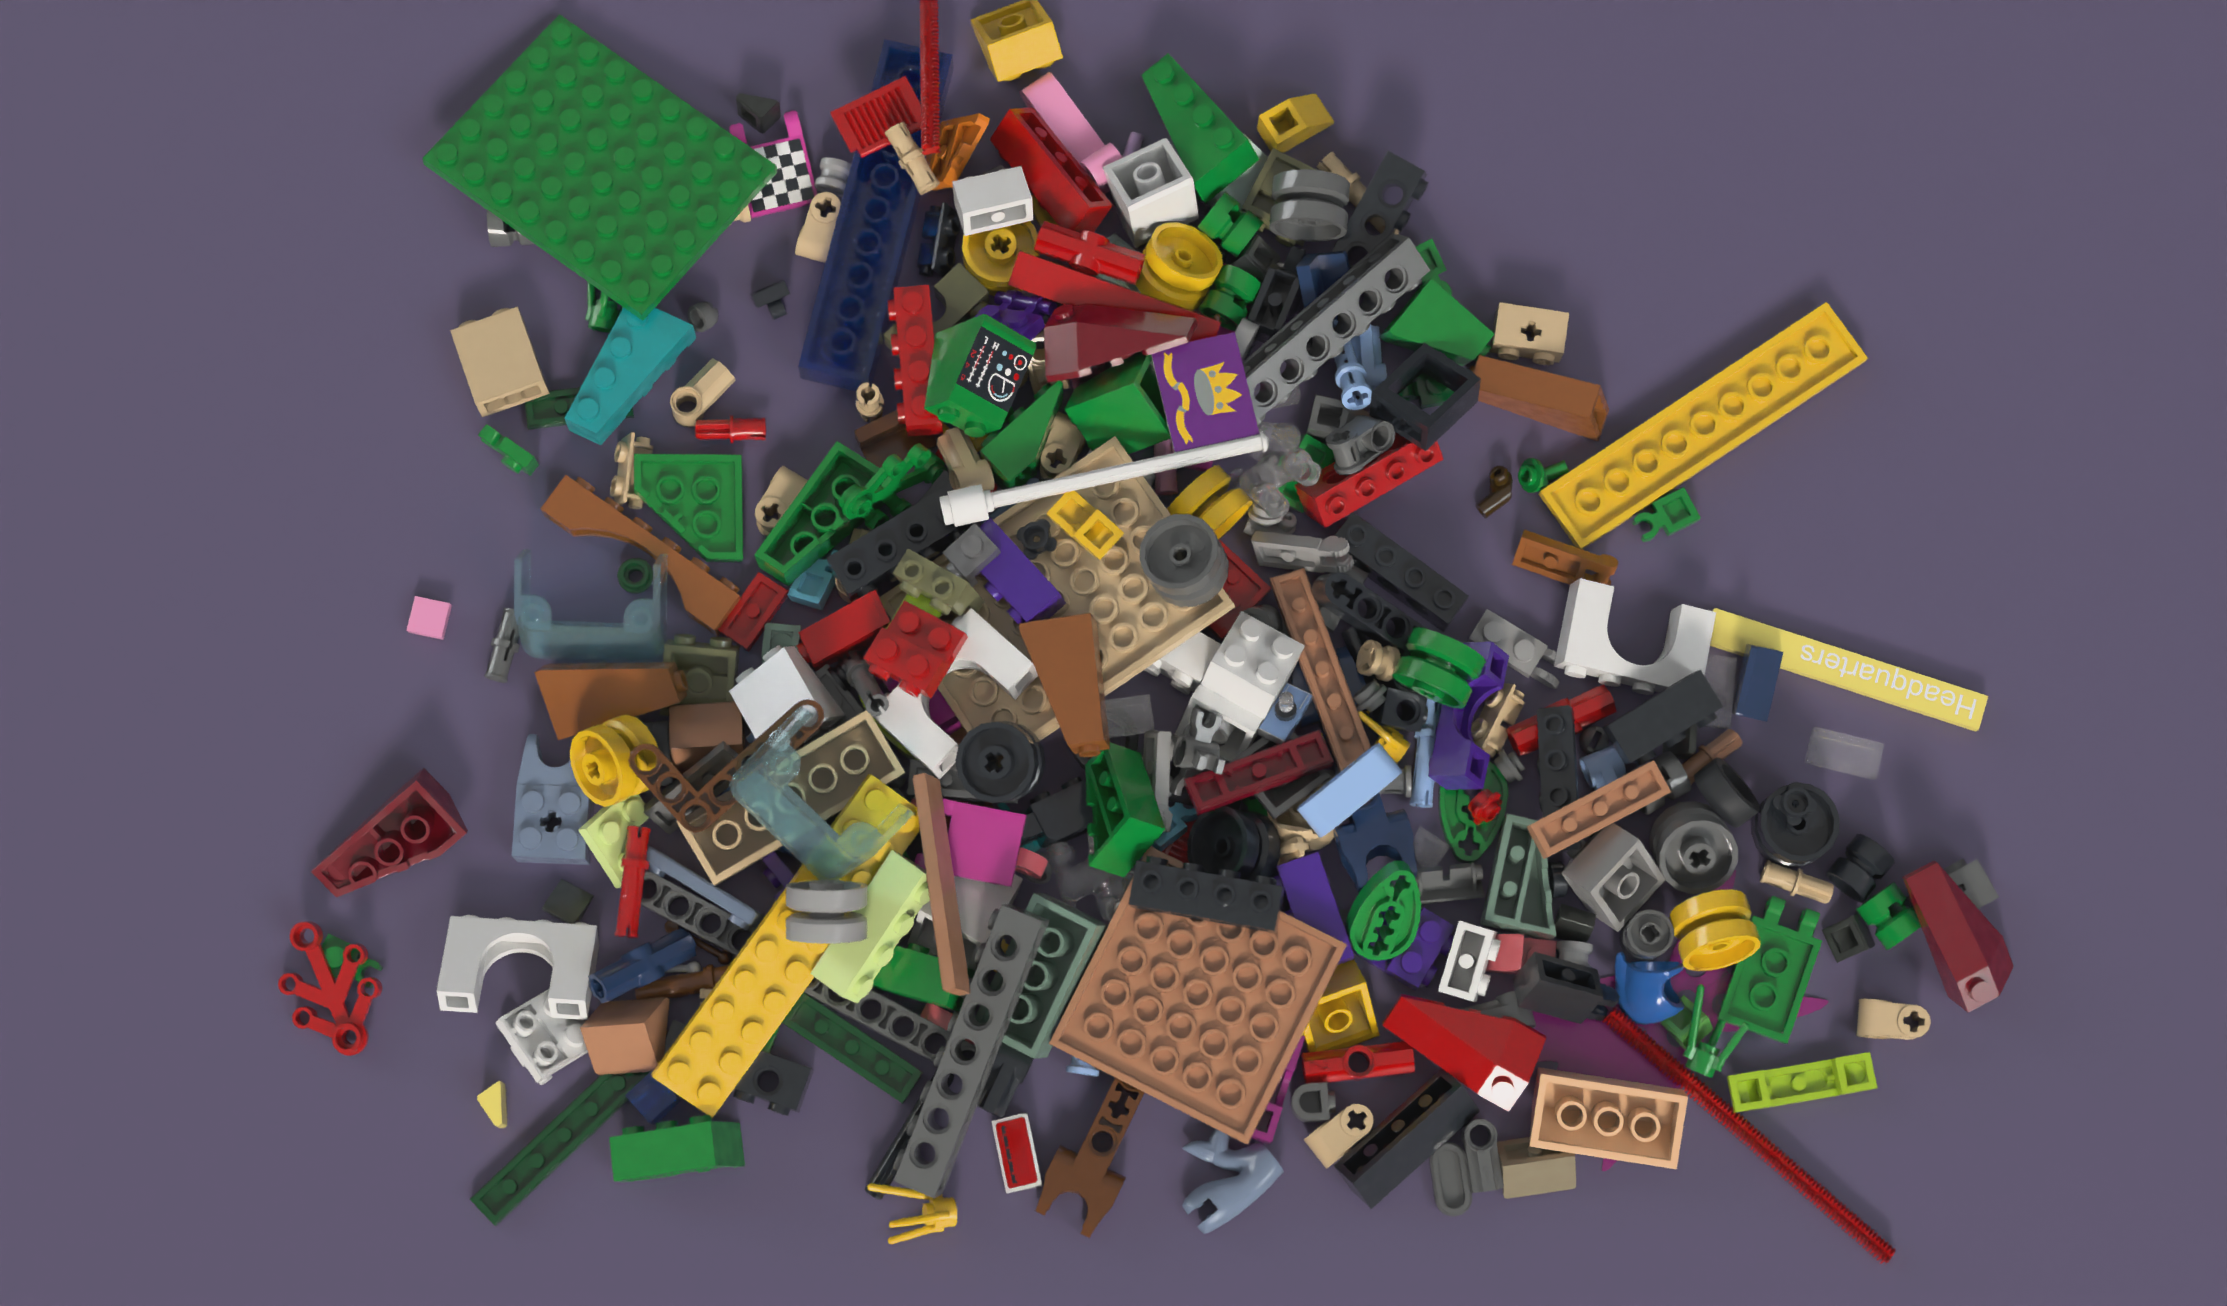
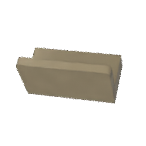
M1530 1137L1497 1142L1504 1185L1502 1189L1504 1198L1509 1199L1576 1188L1575 1153L1530 1147Z

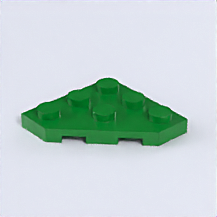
M634 454V493L706 562L743 561L742 455Z

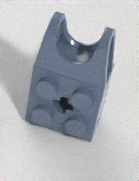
M529 734L525 743L516 785L512 857L517 862L590 865L591 849L578 829L593 817L594 802L584 794L578 785L571 767V760L561 767L545 765L540 750L539 736L537 734ZM556 817L559 821H562L561 825L554 827V832H549L550 830L546 827L547 822L551 818Z

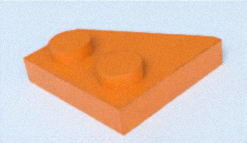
M976 113L941 121L939 130V146L941 148L938 149L940 153H933L929 163L930 169L940 182L933 191L953 187L952 182L957 181L988 126L990 118Z

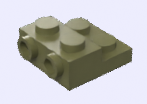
M1274 148L1272 149L1241 209L1242 212L1250 210L1264 221L1257 232H1263L1264 228L1271 231L1269 229L1271 207L1277 204L1271 198L1273 177L1281 172L1290 170L1317 169ZM1279 235L1275 237L1279 243L1290 248L1295 246V244L1303 247L1306 242L1284 238Z
M907 549L893 572L901 582L899 586L901 590L917 599L920 594L931 599L929 605L944 615L948 616L950 611L962 617L965 610H970L971 608L978 613L984 604L983 599L969 582L910 549Z
M675 634L674 640L668 639L664 644L663 662H676L678 671L682 670L688 681L687 696L680 703L674 705L734 701L729 691L735 687V679L738 677L740 646L732 645V639L726 637H711L710 643L696 642V636L692 634ZM669 706L661 708L660 715L669 716Z

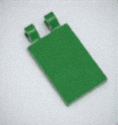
M1771 896L1766 901L1762 918L1756 916L1750 918V921L1756 925L1761 941L1760 948L1752 956L1734 965L1716 1019L1737 1027H1741L1743 1023L1747 1022L1749 1024L1748 1031L1787 1044L1822 940L1812 937L1820 913L1806 908L1800 914L1797 930L1778 925L1786 900Z

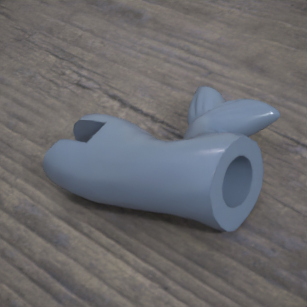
M1214 1129L1208 1141L1196 1140L1189 1142L1183 1146V1150L1203 1161L1213 1163L1221 1169L1236 1171L1240 1174L1200 1185L1185 1198L1182 1207L1188 1215L1194 1209L1200 1208L1204 1201L1210 1198L1218 1210L1213 1214L1211 1212L1197 1226L1203 1234L1210 1233L1229 1222L1254 1203L1284 1173V1170L1261 1141L1240 1150H1232L1229 1148V1135Z

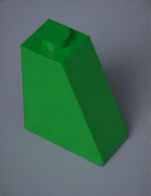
M1431 278L1417 289L1379 338L1384 342L1412 351H1416L1425 343L1433 349L1441 351L1460 366H1464L1473 360L1477 362L1479 355L1485 356L1489 352L1491 346L1487 343L1495 334Z

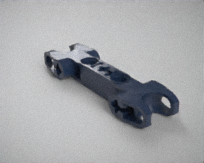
M1347 647L1336 648L1337 658L1353 697L1366 685L1364 677L1357 671L1356 664ZM1298 661L1290 676L1291 685L1310 693ZM1312 699L1310 706L1299 722V726L1303 728L1319 723L1323 739L1334 761L1332 769L1336 776L1340 772ZM1379 792L1370 799V804L1361 806L1348 817L1350 823L1338 825L1333 829L1341 863L1348 872L1358 893L1368 882L1367 863L1377 856H1387L1395 861L1407 863L1415 878H1417L1413 831L1407 813L1404 809L1386 813Z

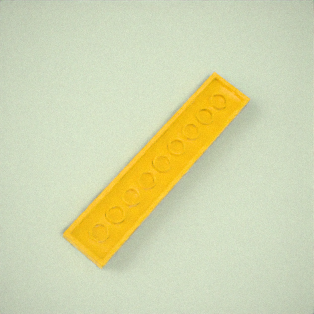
M1825 302L1541 490L1539 496L1575 547L1583 550L1863 364L1868 357L1830 305Z
M868 773L790 883L813 880H840L867 884L868 887L891 850L903 855L920 831L917 807ZM786 888L651 1073L653 1078L705 1114L711 1115V1118L717 1113L813 980L814 976L810 973L830 944L803 943L786 939V918L792 914L804 912L796 911L786 906Z

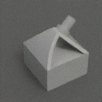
M1612 823L1599 830L1587 842L1582 839V848L1580 850L1567 851L1566 854L1571 859L1561 874L1587 911L1596 914V918L1618 932L1660 887L1665 878L1641 841Z

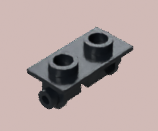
M942 202L941 207L930 206L929 211L925 212L922 237L924 239H933V243L920 244L917 268L920 269L919 274L922 276L931 277L933 272H936L943 278L951 271L955 264L954 246L956 235L960 232L961 223L957 211L946 202Z

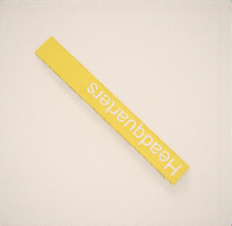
M1717 608L1712 610L1716 612L1710 643L1712 647L1743 657L1746 644L1782 651L1783 656L1780 669L1975 732L1980 728L1988 700L1987 695Z

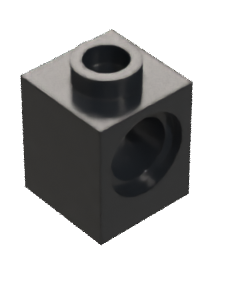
M1386 687L1387 690L1383 694L1386 700L1375 710L1369 712L1368 717L1381 726L1408 732H1420L1421 726L1425 724L1428 716L1427 697ZM1400 702L1403 703L1405 713L1401 719H1399L1396 713L1397 705Z

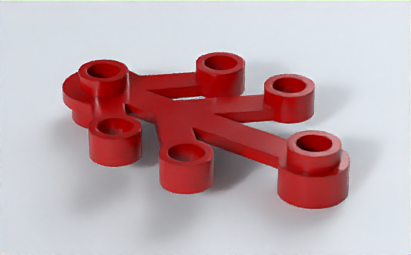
M312 921L299 922L290 931V942L297 950L306 951L321 988L304 982L298 973L291 972L279 978V990L285 995L295 994L330 1009L335 1022L318 1017L316 1010L310 1006L297 1008L293 1012L292 1021L297 1028H309L331 1037L333 1046L343 1055L352 1056L359 1054L365 1049L369 1040L368 1030L364 1025V1021L372 1000L379 997L382 993V984L375 977L362 979L357 986L359 996L351 1015H349L346 1008L345 1000L358 966L364 964L368 959V950L359 943L348 945L343 951L344 962L335 981L320 945L323 939L322 929L317 923ZM307 929L312 930L314 933L312 942L306 941L304 937ZM354 948L360 952V959L357 962L351 958V951ZM289 977L293 978L296 983L293 990H289L286 986V981ZM367 982H371L374 985L375 990L372 995H368L365 991ZM302 1011H306L310 1016L307 1024L300 1020ZM349 1030L354 1031L356 1034V1041L354 1043H350L347 1040L346 1035Z

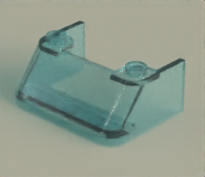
M523 549L514 559V616L523 650L531 657L542 659L652 662L657 660L664 652L667 634L668 554H660L653 564V599L640 598L632 601L625 609L624 623L552 621V610L548 601L539 595L530 594L531 549Z
M800 706L734 773L730 781V791L732 796L819 880H839L873 857L914 813L906 806L899 804L876 828L865 822H857L850 825L841 835L835 832L787 785L798 774L801 765L798 753L787 741L813 716L808 709Z

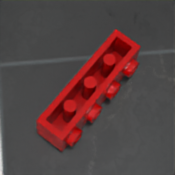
M1033 107L1012 108L1008 110L989 139L997 148L1001 158L1007 161L1012 168L1022 167L1030 191L1038 199L1039 205L1051 215L1058 226L1079 233L1081 230L1095 232L1113 204Z
M929 284L893 288L894 299L888 300L889 321H896L897 334H891L892 355L900 356L901 368H894L895 389H903L904 400L903 403H897L898 423L906 424L907 437L943 434L942 421L938 419V416L924 409L935 341Z

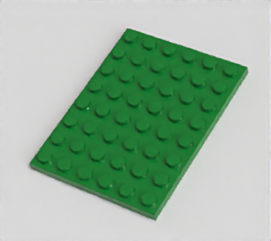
M560 14L422 158L424 165L486 210H489L642 321L777 173V165Z

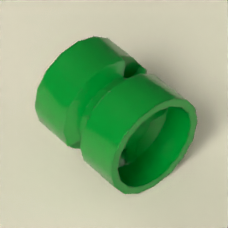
M1225 191L1197 228L1211 239L1220 238L1221 246L1237 258L1264 221L1250 210L1242 212L1240 210L1241 203Z
M1226 264L1222 266L1214 280L1213 285L1216 289L1208 291L1199 310L1203 315L1214 318L1215 314H1219L1221 316L1220 321H1222L1220 326L1236 331L1241 320L1248 315L1246 306L1254 304L1262 284L1248 272Z
M1895 882L1882 889L1856 909L1867 925L1876 926L1875 936L1886 950L1894 947L1921 927L1914 907L1905 906L1906 896Z

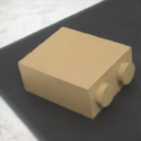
M518 307L497 310L492 316L478 321L469 320L460 324L458 328L450 330L473 399L482 418L550 394Z

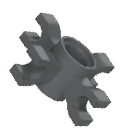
M1193 708L1190 736L1171 734V739L1174 742L1173 764L1176 767H1181L1180 773L1171 783L1169 791L1172 794L1181 796L1184 779L1208 770L1222 775L1226 760L1219 757L1220 747L1218 742L1211 741L1213 734L1221 726L1223 716L1212 712L1210 721L1202 725L1204 712Z

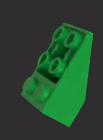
M1061 380L1057 381L1053 386L1049 383L1044 385L1035 394L1034 399L1036 401L1026 410L1024 407L1016 410L1007 421L1009 425L1000 433L997 430L992 432L981 443L983 447L980 450L981 460L985 459L989 463L994 481L1002 490L1023 486L1037 474L1041 463V453L1048 439L1051 425L1063 403V383Z

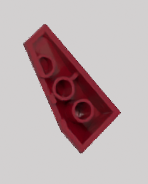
M1065 304L1059 306L1053 311L1044 327L1046 379L1048 382L1083 377L1092 374L1091 367L1111 361L1114 367L1123 364L1124 359L1139 351L1143 355L1148 356L1189 343L1198 325L1197 320L1191 317L1090 304L1078 306Z
M423 768L329 853L311 872L337 898L372 884L377 879L398 871L399 873L409 869L414 864L441 856L461 839L468 830L450 794Z
M1935 860L1903 876L1947 996L1968 1013L1999 997L2014 967L2003 936Z

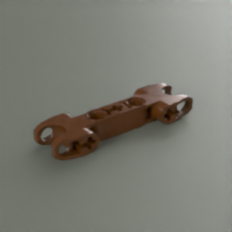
M1117 1078L1114 1079L1079 1153L1062 1145L1059 1146L1045 1174L1042 1193L1035 1212L1045 1216L1053 1201L1060 1194L1066 1192L1079 1194L1085 1200L1088 1208L1087 1217L1080 1234L1090 1239L1099 1222L1112 1208L1126 1179L1125 1176L1109 1169V1166L1145 1092ZM1119 1085L1127 1093L1137 1094L1138 1096L1136 1100L1128 1096L1124 1109L1129 1112L1128 1115L1121 1114L1116 1119L1112 1117L1113 1110L1108 1105L1110 1103H1118L1122 1092L1115 1091V1089ZM1101 1132L1107 1133L1113 1140L1112 1148L1104 1153L1097 1152L1092 1146V1138Z

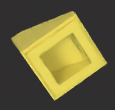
M498 1081L479 1094L477 1100L493 1124L503 1129L507 1126L505 1083Z

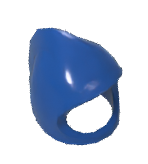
M1623 952L1616 953L1615 990L1620 996L1618 1005L1622 1013H1625L1624 1016H1628V1019L1631 1018L1637 1024L1647 1025L1664 1021L1683 1010V1001L1671 985V977L1684 969L1683 964L1675 961L1628 962Z

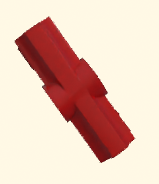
M1046 221L1040 227L1034 247L1035 252L1067 262L1075 270L1093 276H1098L1100 273L1136 285L1145 260V254L1112 244L1108 238L1086 230H1081L1079 233Z
M1604 684L1583 692L1570 700L1567 697L1545 707L1567 705L1573 707L1575 735L1582 732L1584 727L1617 712L1615 701ZM1537 715L1506 729L1508 740L1518 757L1539 749Z
M1405 1041L1367 1046L1355 1045L1350 1048L1301 1053L1305 1084L1347 1080L1359 1081L1365 1078L1415 1072L1413 1048ZM1359 1053L1366 1058V1071L1358 1073L1349 1067L1348 1059L1351 1054Z

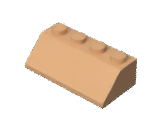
M1538 1067L1532 1102L1529 1146L1677 1169L1688 1096L1683 1089Z

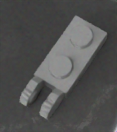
M1255 531L1251 539L1259 566L1292 570L1304 568L1305 571L1318 573H1345L1354 567L1352 555L1347 554L1350 549L1349 542L1342 537L1329 536L1322 540V538Z
M1489 609L1485 611L1468 641H1492L1509 655L1507 666L1527 678L1532 677L1540 683L1556 689L1560 683L1553 674L1536 667L1541 658L1554 665L1557 652L1548 649V645Z

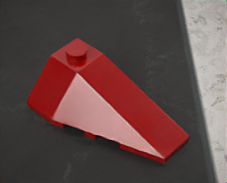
M1405 994L1400 995L1382 1022L1385 1028L1475 1093L1507 1111L1512 1108L1528 1085L1546 1041V1035L1516 1018L1503 1015L1502 1018L1481 1014L1480 1010L1471 1008L1466 1011L1447 1007L1443 1002Z

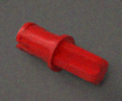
M730 415L729 420H697L695 423V436L699 440L730 439V443H734V440H766L765 417L733 418V415Z

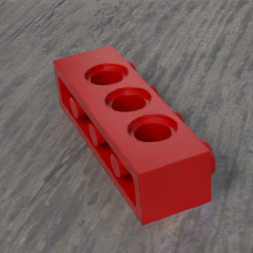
M1395 432V439L1391 448L1370 461L1360 471L1350 475H1339L1335 472L1334 463L1295 484V488L1305 514L1326 528L1444 460L1438 441L1428 450L1424 451Z

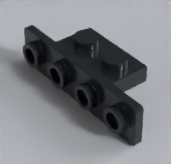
M1569 705L1539 708L1537 710L1539 744L1537 769L1541 779L1539 804L1543 818L1579 799L1574 709ZM1580 840L1559 852L1580 850L1582 842Z

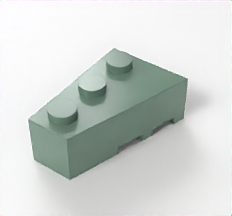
M1506 814L1499 831L1480 925L1539 939L1552 940L1556 937V928L1553 921L1552 895L1547 870L1548 861L1547 858L1543 859L1527 829V826L1538 820Z

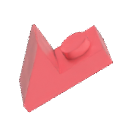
M1497 934L1496 939L1501 941L1496 961L1489 960L1486 972L1516 975L1534 952L1555 957L1557 941L1524 938V934Z

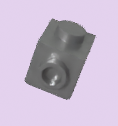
M973 524L942 553L950 562L946 569L958 577L966 579L973 587L978 583L974 576L1001 552L976 524Z

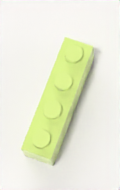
M891 850L867 887V906L851 911L862 914L867 918V939L849 943H830L810 974L841 997L859 1003L861 998L871 991L873 980L881 968L892 959L894 948L902 936L906 935L913 927L914 918L921 907L930 901L926 870L909 858Z

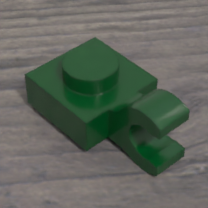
M1422 372L1414 382H1411L1398 395L1407 401L1418 399L1420 409L1442 405L1454 391Z

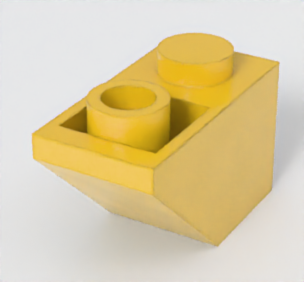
M1314 93L1289 98L1259 115L1257 131L1270 151L1274 148L1284 153L1333 125L1334 120L1318 95Z

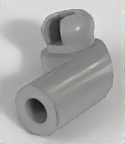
M1286 511L1281 522L1270 527H1263L1249 517L1243 533L1253 536L1255 531L1292 535L1296 530L1297 519L1293 513Z

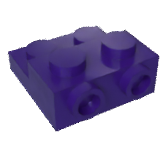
M1389 906L1388 910H1393V907ZM1421 908L1416 937L1403 953L1394 958L1379 961L1364 958L1356 951L1353 954L1416 991L1420 984L1427 987L1438 970L1432 964L1439 953L1446 956L1450 950L1454 939L1451 932L1455 926L1428 909ZM1381 911V914H1382L1383 919H1384L1383 925H1387V926H1388V924H1387V922H1386V920H1385V913H1386V911H1384V912ZM1375 927L1378 933L1377 941H1382V938L1379 934V930L1381 927ZM1370 942V945L1374 946L1376 942Z

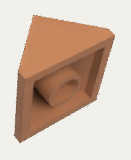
M735 701L669 706V741L672 764L683 774L723 741L740 754L746 748L744 718Z
M664 997L601 1003L580 1027L595 1073L605 1075L654 1071L665 1054L670 999Z

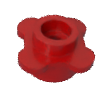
M1485 789L1471 800L1468 810L1472 813L1473 818H1475L1473 822L1476 825L1483 821L1489 822L1499 814L1500 806L1503 802L1500 799L1501 794L1499 792L1492 793L1489 789Z

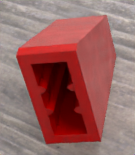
M876 590L798 632L802 643H799L796 647L807 663H812L815 671L821 669L826 664L831 665L837 662L844 654L847 657L850 656L848 653L850 650L862 651L869 648L882 627L887 628L890 620Z

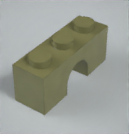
M960 263L934 286L935 297L946 308L944 315L939 320L933 322L934 340L937 332L972 319L978 314L980 309L990 302L989 291ZM897 323L883 334L885 345L891 351V334H897Z

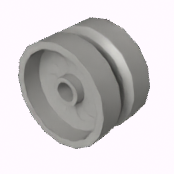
M813 880L786 884V906L796 911H804L792 914L786 918L787 940L803 943H849L867 939V918L862 914L849 912L867 906V884L840 880Z

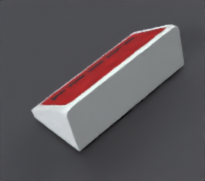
M1027 1112L991 1121L1006 1194L1041 1187L1042 1182Z

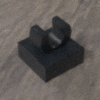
M784 280L750 293L755 307L759 308L767 305L772 319L775 320L787 314L780 299L790 294Z

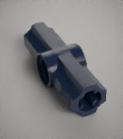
M684 928L674 930L653 943L647 942L620 956V960L588 975L590 980L589 987L594 997L598 998L602 1004L609 1002L633 988H641L666 975L665 971L696 956V943L692 935L687 933Z

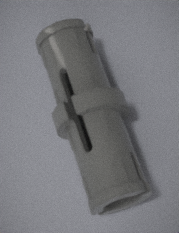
M511 608L503 609V616L497 636L491 640L490 645L493 647L487 671L484 674L485 678L507 683L514 653L519 652L520 645L517 642L526 613Z

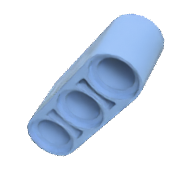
M1377 743L1306 799L1297 810L1319 838H1321L1402 773V770L1383 746Z

